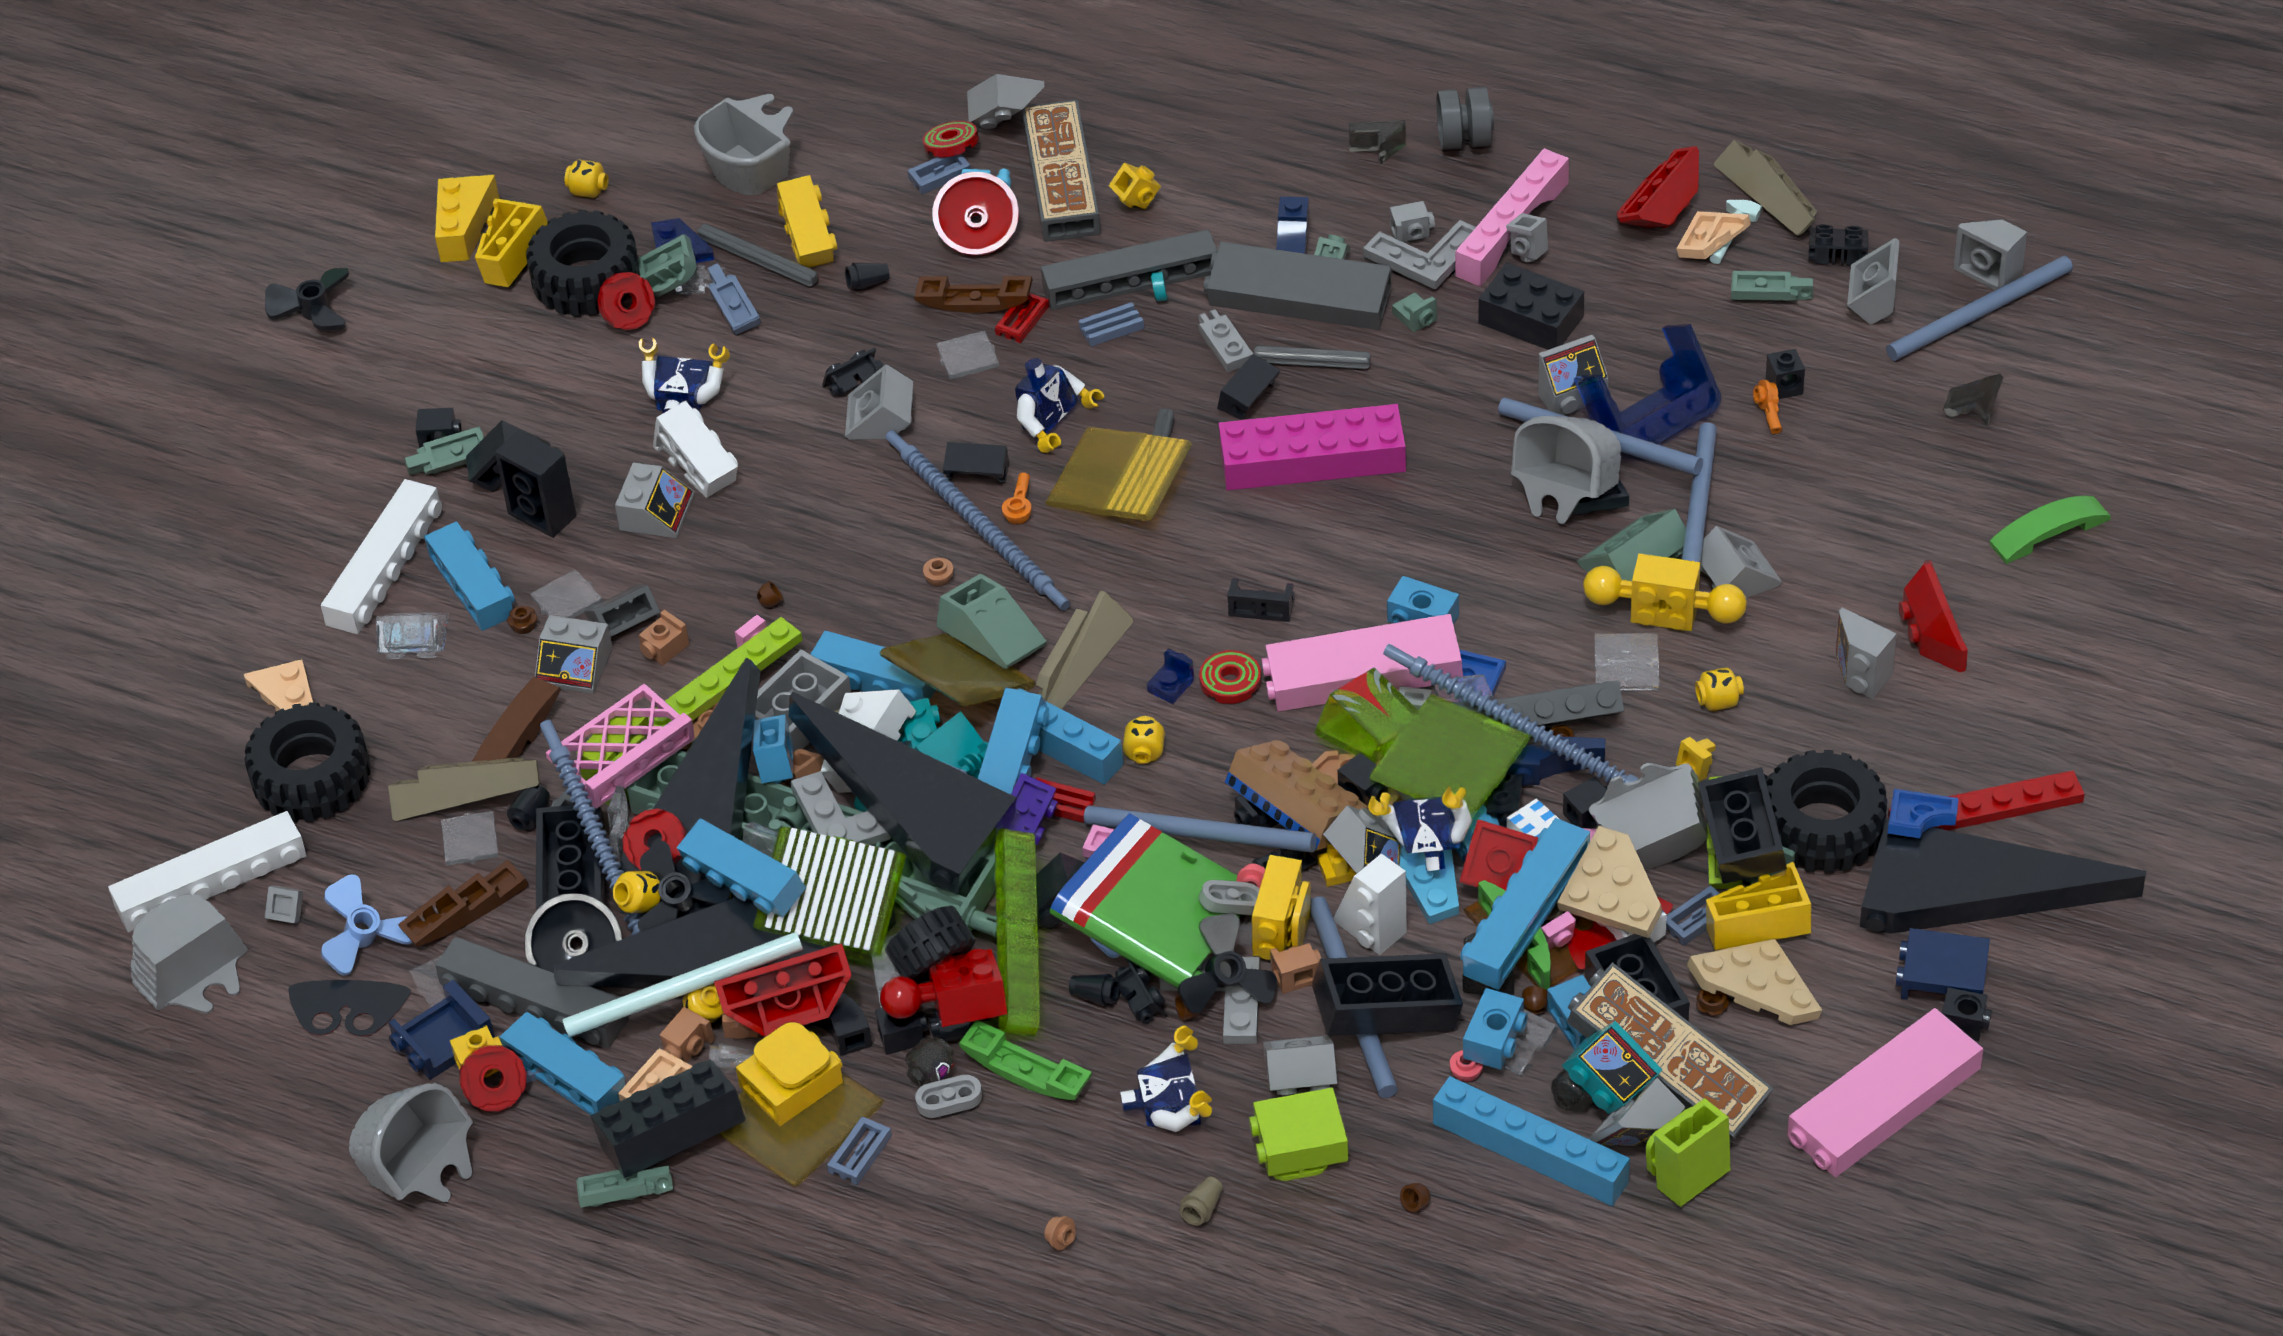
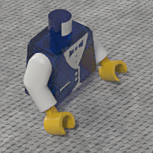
M643 338L640 339L639 348L645 355V361H642V382L649 397L655 400L657 409L663 411L662 414L684 401L692 409L695 408L699 411L703 404L719 393L724 368H721V366L730 357L729 350L725 346H723L722 353L719 356H716L718 351L716 344H712L709 347L708 353L714 360L713 365L712 361L658 356L657 360L654 361V355L658 352L656 340L653 338V347L646 350L644 349Z
M1034 358L1025 363L1027 375L1015 388L1018 404L1017 419L1022 424L1023 429L1027 430L1033 438L1037 437L1039 439L1037 443L1038 449L1043 453H1049L1061 445V439L1056 433L1046 434L1079 401L1077 395L1081 396V402L1085 408L1092 409L1098 407L1093 402L1092 397L1096 400L1104 399V394L1099 389L1088 391L1084 388L1085 384L1062 367L1043 364L1041 359Z
M1448 786L1443 796L1406 799L1393 802V806L1389 805L1390 795L1384 792L1381 794L1380 802L1374 796H1371L1368 805L1371 813L1381 816L1400 844L1405 847L1407 853L1424 852L1426 871L1446 869L1444 850L1460 847L1461 841L1464 840L1472 823L1469 809L1464 800L1466 790L1461 787L1456 795L1453 794L1451 787Z
M1187 1026L1179 1027L1174 1033V1041L1176 1043H1171L1157 1058L1137 1071L1138 1089L1120 1092L1123 1112L1143 1109L1146 1125L1149 1127H1160L1173 1132H1178L1188 1125L1201 1124V1116L1209 1117L1211 1115L1212 1107L1207 1103L1211 1102L1212 1098L1204 1091L1196 1090L1189 1057L1183 1051L1184 1049L1192 1051L1198 1046V1040L1192 1036L1193 1030Z

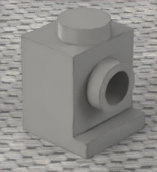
M1424 201L1390 207V229L1393 237L1399 241L1407 242L1428 238L1429 229L1435 228L1433 213L1427 212Z
M1521 213L1506 225L1507 231H1510L1511 254L1519 255L1521 261L1533 262L1548 250L1546 218Z

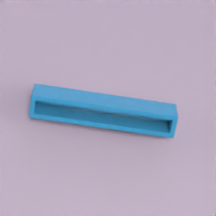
M1554 818L1548 829L1543 828L1534 850H1529L1526 853L1519 872L1511 875L1507 884V890L1503 896H1498L1495 899L1489 917L1480 921L1476 930V936L1471 943L1467 942L1464 945L1460 955V960L1463 961V976L1494 989H1500L1559 900L1590 843V831L1558 818Z
M1451 1076L1448 1077L1433 1099L1434 1125L1610 1206L1615 1204L1629 1183V1157Z

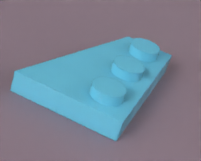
M1445 828L1434 831L1443 850L1412 853L1413 847L1407 848L1401 845L1400 867L1406 871V885L1429 924L1459 914L1451 842L1445 841L1442 836ZM1431 842L1430 847L1436 848V842ZM1419 843V844H1418V849H1421V848L1424 847V844H1422V843ZM1438 857L1440 870L1427 871L1426 858Z

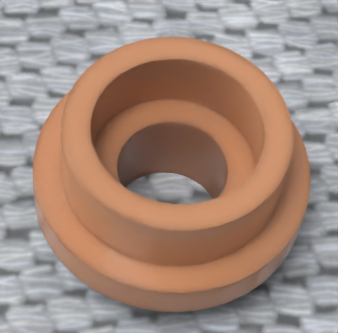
M945 558L930 559L923 566L925 579L934 586L947 584L954 573L953 564Z
M1067 1216L1053 1217L1045 1228L1044 1235L1046 1241L1049 1242L1052 1248L1057 1250H1063L1070 1245L1076 1235L1073 1219Z

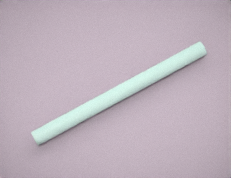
M796 931L562 1020L570 1038L714 984V981L741 974L802 951L803 947Z

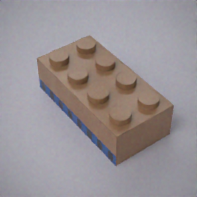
M1279 740L1237 750L1225 780L1226 784L1288 830L1315 833L1317 837L1315 850L1327 848V845L1331 844L1323 833L1347 805L1357 809L1364 807L1368 810V806L1358 800L1359 798L1356 794L1343 789L1335 783L1334 778L1317 770L1308 759L1298 756L1290 750L1286 743Z

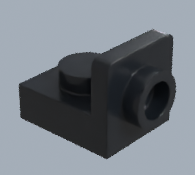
M1242 795L1235 797V811L1233 814L1237 824L1268 828L1279 824V822L1252 802H1247Z

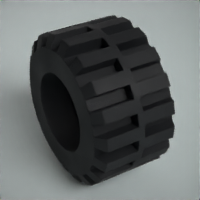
M944 906L927 912L902 928L891 938L885 948V952L900 976L911 978L917 984L929 980L928 970L950 955L956 956L968 953L974 946L976 939L954 906Z

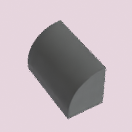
M637 584L584 610L589 621L608 624L610 637L660 613V610L649 586Z

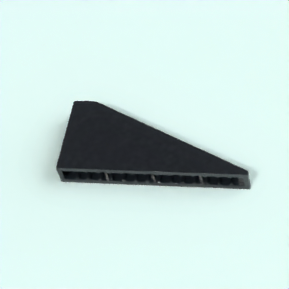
M748 658L742 663L653 808L663 809L679 818L687 834L701 818L740 840L761 672L752 660ZM656 833L650 836L647 842L648 847L651 848L654 844L661 841L662 835ZM624 854L620 861L621 867L619 870H623L624 873L627 871H641ZM683 857L674 865L675 871L685 875L691 884L707 878L706 874L700 871L698 874H695L688 870L682 864ZM679 886L674 888L670 897H681L685 887ZM696 900L692 908L685 912H678V916L683 917L715 904Z
M795 692L791 693L788 717L928 881L941 889H947L958 894L1014 819L1017 797Z
M1886 818L1861 907L1860 927L1894 934L1907 932L1910 928L1927 929L2142 897L2147 871L1933 827L1924 831L1920 838L1888 834L1889 818Z
M806 890L800 895L790 933L785 932L790 909L784 916L781 930H776L775 926L778 915L774 913L771 928H767L765 924L768 914L759 910L752 900L747 898L743 901L735 897L554 964L555 982L558 985L647 988L794 933ZM810 899L801 933L798 935L803 950L754 969L832 946L830 941L824 940L826 934L824 927L820 939L814 938L819 921L817 913L810 937L804 936L812 908Z

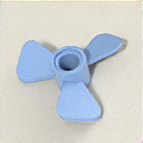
M353 874L347 875L326 889L324 895L325 902L347 919L344 932L325 942L321 949L322 958L340 975L347 976L351 973L358 948L371 945L376 935L405 945L413 943L398 926L407 917L380 920L378 912L373 907L363 905L361 882L358 876ZM363 923L367 925L369 928L364 930L359 929L355 926V924Z

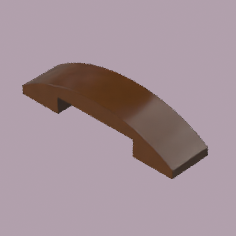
M920 276L914 298L919 303L946 311L963 313L995 312L1026 302L1033 279L1032 276H1004L1002 284L950 285L948 276Z

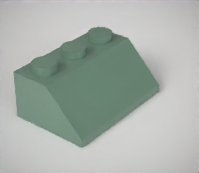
M1676 509L1646 514L1587 553L1577 562L1587 572L1598 566H1609L1620 574L1622 580L1632 581L1638 553L1675 558L1682 554L1686 527Z

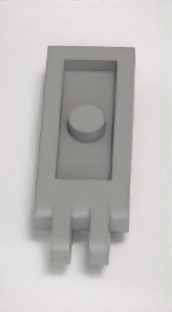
M1216 309L1209 311L1211 320H1209L1205 313L1198 315L1200 322L1198 324L1199 332L1225 370L1230 372L1241 368L1253 353L1226 315L1220 316Z

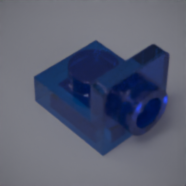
M1168 648L1164 652V665L1147 683V692L1174 704L1194 681L1193 660L1183 653H1178Z

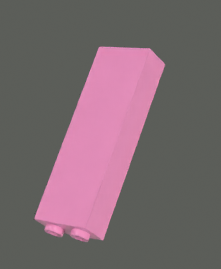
M1451 614L1266 645L1267 658H1261L1264 677H1271V681L1266 682L1269 700L1275 699L1277 712L1345 701L1336 700L1332 695H1344L1351 699L1362 698V696L1354 692L1338 688L1367 672V686L1373 696L1390 693L1387 687L1388 682L1391 683V693L1398 692L1400 686L1412 688L1432 686L1430 680L1424 682L1423 676L1415 677L1409 673L1410 669L1383 655L1384 649L1388 644L1414 658L1422 657L1428 661L1427 665L1434 664L1435 670L1441 668L1444 675L1450 673L1451 679L1455 677L1463 679L1462 659ZM1376 669L1381 673L1379 678L1381 692L1374 680Z
M1934 1008L1789 1115L1787 1136L1795 1147L1802 1148L1809 1154L1819 1168L1826 1169L1836 1178L1980 1070L1983 1048Z

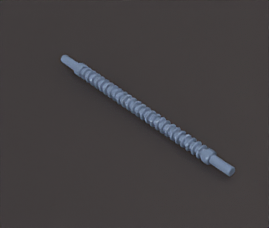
M890 430L886 434L885 439L901 453V459L906 464H909V467L914 469L915 473L919 474L926 483H929V486L934 488V491L939 493V496L944 498V501L949 503V506L953 507L954 511L958 512L960 517H963L980 536L984 537V540L989 542V545L993 546L994 550L998 551L1005 561H1009V564L1014 566V569L1019 571V574L1024 576V579L1029 581V584L1034 586V589L1040 595H1046L1062 611L1069 608L1070 601L1054 587V581L1048 575H1045V572L1040 570L1039 566L1035 565L1018 546L1014 545V542L1009 540V537L1005 536L1003 531L994 526V523L989 521V518L984 516V513L979 511V508L974 506V503L969 501L968 497L964 496L957 487H954V484L949 482V479L944 477V474L939 472V469L934 467V464L930 463L928 458H925L914 445H908L894 430Z
M1388 644L1384 649L1383 655L1410 669V674L1417 678L1423 676V681L1430 680L1432 686L1438 684L1439 690L1446 689L1448 695L1454 693L1455 699L1461 697L1464 704L1470 702L1471 708L1479 707V712L1486 711V716L1493 715L1495 721L1501 719L1502 725L1509 724L1511 730L1517 728L1518 734L1526 733L1527 739L1533 737L1534 743L1542 742L1541 746L1543 748L1549 746L1550 752L1558 751L1557 755L1559 757L1565 755L1566 761L1573 759L1574 765L1581 764L1583 770L1589 768L1590 774L1596 772L1599 779L1605 777L1606 783H1609L1612 778L1622 776L1624 783L1634 782L1639 779L1632 774L1625 775V770L1617 771L1616 765L1610 767L1609 761L1601 762L1600 756L1594 758L1592 752L1585 753V748L1578 749L1576 743L1570 745L1569 739L1561 740V735L1554 736L1553 730L1545 731L1546 727L1544 725L1538 727L1537 721L1529 722L1530 718L1528 716L1522 718L1521 712L1514 714V709L1510 708L1507 710L1506 704L1498 705V700L1494 699L1491 701L1490 695L1482 696V691L1475 692L1474 686L1466 687L1465 681L1459 683L1457 677L1451 679L1450 673L1444 675L1443 669L1435 670V665H1427L1428 661L1422 657L1414 658L1391 644Z
M545 720L540 723V728L551 750L549 756L552 763L557 764L556 771L561 772L559 778L565 780L563 787L568 788L566 794L572 795L570 802L575 803L573 809L579 811L577 818L583 819L580 824L586 827L584 833L590 835L588 842L593 843L591 846L592 850H597L595 857L600 858L599 866H604L602 873L608 874L606 881L611 882L609 888L613 890L614 884L624 871L619 870L621 864L615 862L617 855L611 854L614 849L608 846L610 840L604 838L606 831L601 830L603 824L597 822L599 816L594 815L595 807H590L592 800L586 799L589 794L587 791H583L585 785L579 783L581 776L576 775L578 769L572 767L574 761L569 760L571 754L568 747L562 745L552 721ZM620 909L621 914H626L624 921L629 922L628 929L633 930L631 936L640 933L638 921L643 913H625Z

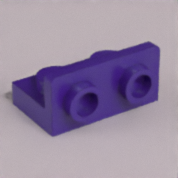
M1021 773L1011 795L1017 797L1014 819L1003 833L1012 834L1013 840L1023 844L1022 850L1028 853L1032 844L1038 846L1045 831V828L1041 827L1045 817L1051 819L1058 801L1054 800L1056 788Z

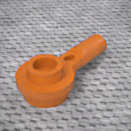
M1760 380L1753 389V399L1760 409L1765 410L1771 434H1778L1782 431L1777 414L1779 412L1778 389L1774 382Z
M1024 472L1018 475L1014 497L1008 498L1002 504V514L1012 524L1026 522L1032 512L1031 503L1026 499L1030 475Z

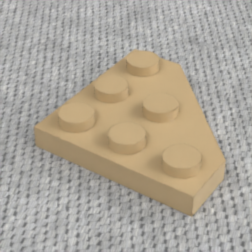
M1598 826L1557 902L1558 908L1580 917L1649 938L1662 914L1661 904L1629 835Z
M1776 939L1690 956L1687 967L1700 987L1705 991L1715 994L1716 990L1735 997V1003L1757 1012L1762 1008L1779 1015V1021L1789 1025L1817 1020L1821 1015V1007Z

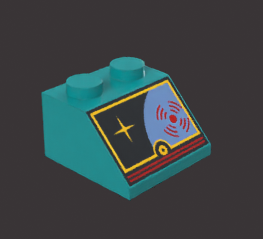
M1616 1021L1584 1039L1561 1065L1568 1072L1571 1080L1581 1085L1592 1097L1593 1102L1599 1108L1605 1110L1607 1114L1624 1106L1663 1070Z

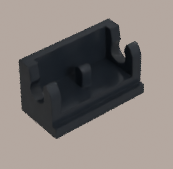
M1252 354L1222 388L1217 409L1220 411L1224 410L1238 419H1243L1246 414L1238 410L1235 405L1244 411H1248L1261 393L1274 383V379L1279 376L1280 370Z
M947 442L943 474H946L949 480H952L953 473L992 475L999 478V483H1005L1010 463L1007 446Z
M1232 578L1227 595L1228 615L1230 617L1290 622L1295 598L1294 584L1287 583L1285 593L1240 589V586H1238L1239 578Z

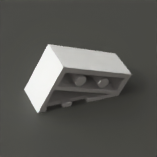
M684 401L656 417L653 448L658 452L663 449L671 456L668 459L669 463L673 467L680 465L687 472L684 474L685 478L706 498L736 481L738 469L736 458L731 452L727 453L721 446L718 435L713 430L709 431L705 426L703 418L697 409H692Z
M898 689L845 693L839 714L897 741L901 736L898 731L906 718L911 719L916 710ZM824 759L821 772L838 793L852 792Z
M1382 853L1353 877L1334 916L1336 924L1357 938L1363 947L1372 949L1378 955H1381L1407 933L1406 871Z

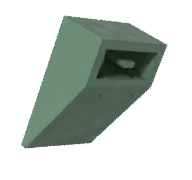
M981 573L940 596L936 627L1005 669L1047 644L1045 638L1007 590Z

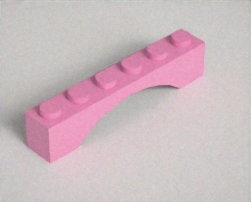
M1545 148L1539 153L1455 251V277L1477 286H1482L1496 269L1501 255L1510 240V231H1507L1506 225L1521 213L1529 214L1541 203L1555 200L1568 185V157Z

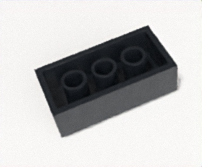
M574 805L536 808V910L550 899L564 894L591 896L606 905V874L602 873L604 866H599L600 858L595 857L597 850L591 849L593 843L588 842L590 835L584 833L586 827L581 826L580 823L583 819L577 818L579 811L573 809ZM600 806L596 809L594 815L599 816L597 822L603 824L601 830L605 831V823Z
M1446 953L1320 959L1312 982V988L1327 1036L1454 1030L1463 1006Z
M711 1059L696 1063L684 1072L666 1077L660 1083L645 1090L637 1091L630 1097L616 1104L607 1105L599 1112L590 1115L601 1148L624 1178L746 1121L736 1088Z

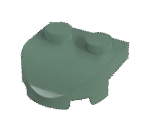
M685 234L638 258L640 277L649 282L654 291V297L662 296L681 286L693 276L696 270V260L691 240Z

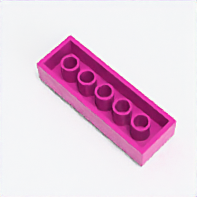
M1398 404L1218 422L1226 491L1406 472V446Z

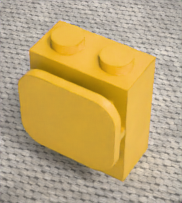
M1275 855L1269 856L1252 913V956L1271 960L1270 949L1277 948L1278 952L1287 950L1291 943L1292 947L1303 945L1310 918L1311 882H1302V860Z
M795 1022L786 1023L756 1044L754 1054L736 1066L739 1087L779 1126L788 1122L843 1083L841 1072L843 1064L834 1051L829 1052L814 1032H809L804 1026Z

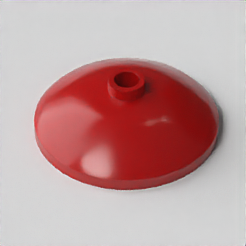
M968 172L952 178L940 189L934 201L933 222L936 232L949 248L960 254L968 256L991 254L1008 243L1018 225L1019 209L1013 191L1004 181L988 173ZM974 216H979L982 220L980 223L975 224L971 219Z

